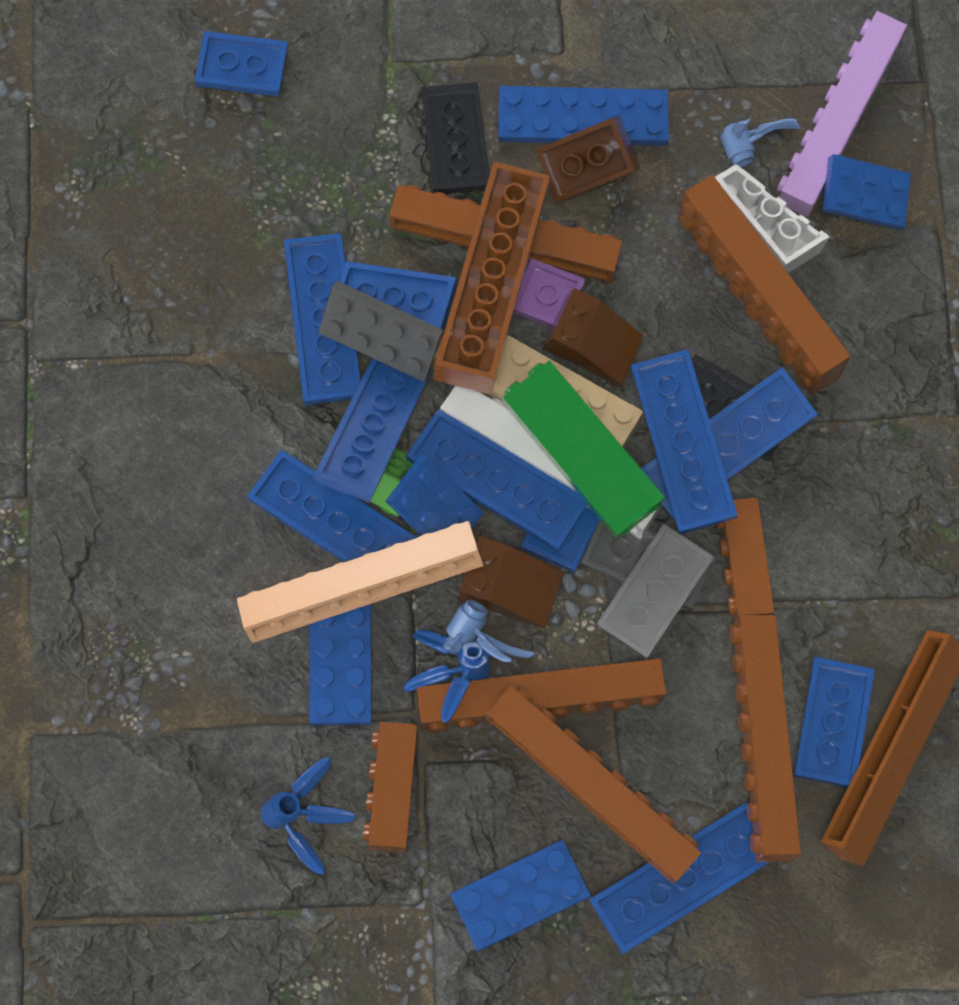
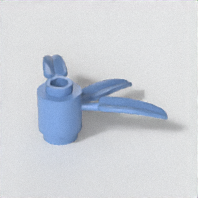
M788 118L759 125L757 129L748 131L747 127L750 119L726 126L723 129L724 132L720 135V139L729 162L743 167L756 159L754 156L756 152L753 145L754 141L772 130L800 129V126L797 123V119Z
M468 599L465 604H461L446 629L450 636L444 642L443 648L449 650L451 654H457L462 646L474 642L475 639L487 653L503 662H512V659L503 653L521 658H530L535 654L534 652L507 645L482 632L481 629L487 621L486 615L488 610L475 600Z

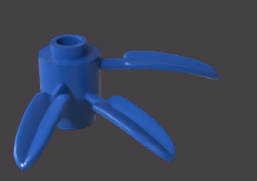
M417 630L413 633V637L443 654L450 653L449 650L443 648L447 637L428 630ZM477 642L465 644L457 654H454L458 656L459 667L448 670L446 665H442L420 673L406 682L404 691L410 692L417 690V687L433 685L448 680L451 675L461 672V678L455 677L443 703L441 718L444 723H447L451 720L469 687V681L488 679L491 674L489 653Z
M327 757L312 765L292 784L291 787L294 791L292 794L280 792L267 800L261 808V818L264 824L272 829L284 827L291 836L287 840L291 849L316 874H324L325 867L300 832L295 833L289 823L294 821L298 815H306L308 822L322 824L347 823L353 821L356 817L351 811L331 807L309 805L307 810L300 809L297 796L300 798L305 797L323 777L331 764V759Z

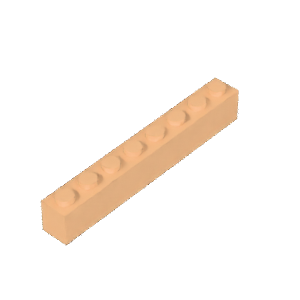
M469 521L461 524H453L446 529L434 533L423 534L419 538L404 543H396L389 548L374 553H366L362 557L347 562H340L317 572L307 573L302 577L287 582H280L275 586L260 591L250 592L243 597L237 598L243 628L251 642L255 643L484 565Z

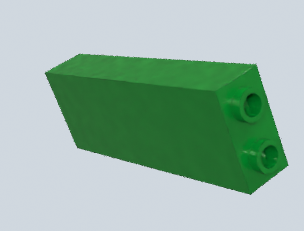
M549 360L544 365L538 363L528 372V378L521 383L518 381L514 382L504 391L503 403L618 541L662 506L665 502V497Z

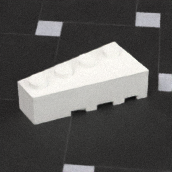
M737 164L715 177L787 273H790L821 253L830 236L822 230L818 232L810 226V221L803 215L797 216L786 207L787 203L770 195L765 191L763 184Z

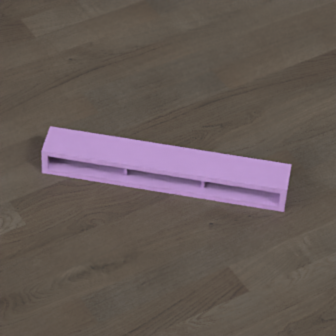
M876 11L872 20L866 19L860 32L863 35L860 42L855 40L848 54L849 57H852L849 64L843 63L836 78L840 79L837 87L831 85L825 97V101L828 104L825 109L821 107L818 109L813 123L816 124L814 130H807L801 142V145L804 146L801 154L797 152L794 154L789 168L792 169L789 177L783 175L776 191L781 192L779 198L787 203V208L809 217L826 183L828 157L833 154L841 156L901 42L907 24L879 11Z

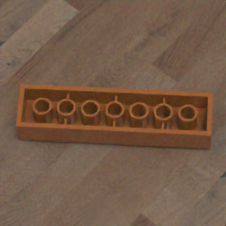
M493 161L435 363L433 380L492 394L547 195L550 175Z
M714 175L709 176L685 191L678 216L681 227L686 232L690 231L695 238L699 251L708 255L715 272L719 276L723 275L729 283L728 287L732 295L737 299H741L748 316L753 321L759 323L766 340L771 344L774 343L780 351L779 355L784 364L791 366L796 372L799 384L814 395L841 378L851 357Z

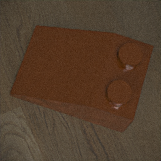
M620 115L535 149L544 173L550 175L549 185L556 203L641 168Z
M573 288L565 297L543 348L621 387L644 335L600 300Z
M479 536L477 546L484 566L466 572L460 589L459 601L465 603L468 599L475 600L489 611L545 629L564 572L509 545Z

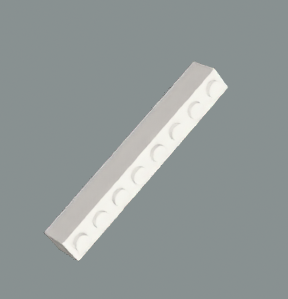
M459 386L453 388L440 407L441 411L575 491L501 400L497 398L490 399L482 394V392ZM661 506L629 531V533L642 539L646 530L659 513Z

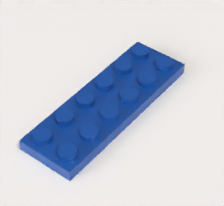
M499 86L498 142L552 143L620 115L632 145L668 146V90Z
M337 233L285 239L284 247L304 405L352 400L361 382L357 351L318 333L332 286L336 281L340 282L345 266L342 235Z
M682 350L631 365L679 534L737 519L738 515L689 350Z
M372 358L314 474L313 481L370 503L428 382L431 371L423 382Z
M783 367L709 419L727 481L818 416L817 412ZM656 457L641 469L664 495L665 502L662 506L672 520H674L675 517Z
M439 409L406 455V460L412 464L415 463L420 455L428 456L471 500L557 552L588 507L576 491Z
M282 449L247 495L248 501L342 562L362 557L366 553H374L389 548L396 543H404L417 538L356 497L313 481L315 471Z
M747 802L691 836L699 844L696 849L701 854L675 884H672L648 863L589 899V903L622 955L771 863L756 862L755 853L751 852L750 836L753 834L752 822H749L747 818Z

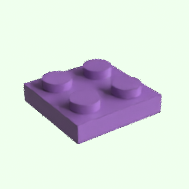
M531 258L524 274L514 314L552 328L565 297L573 288L582 291L585 279Z

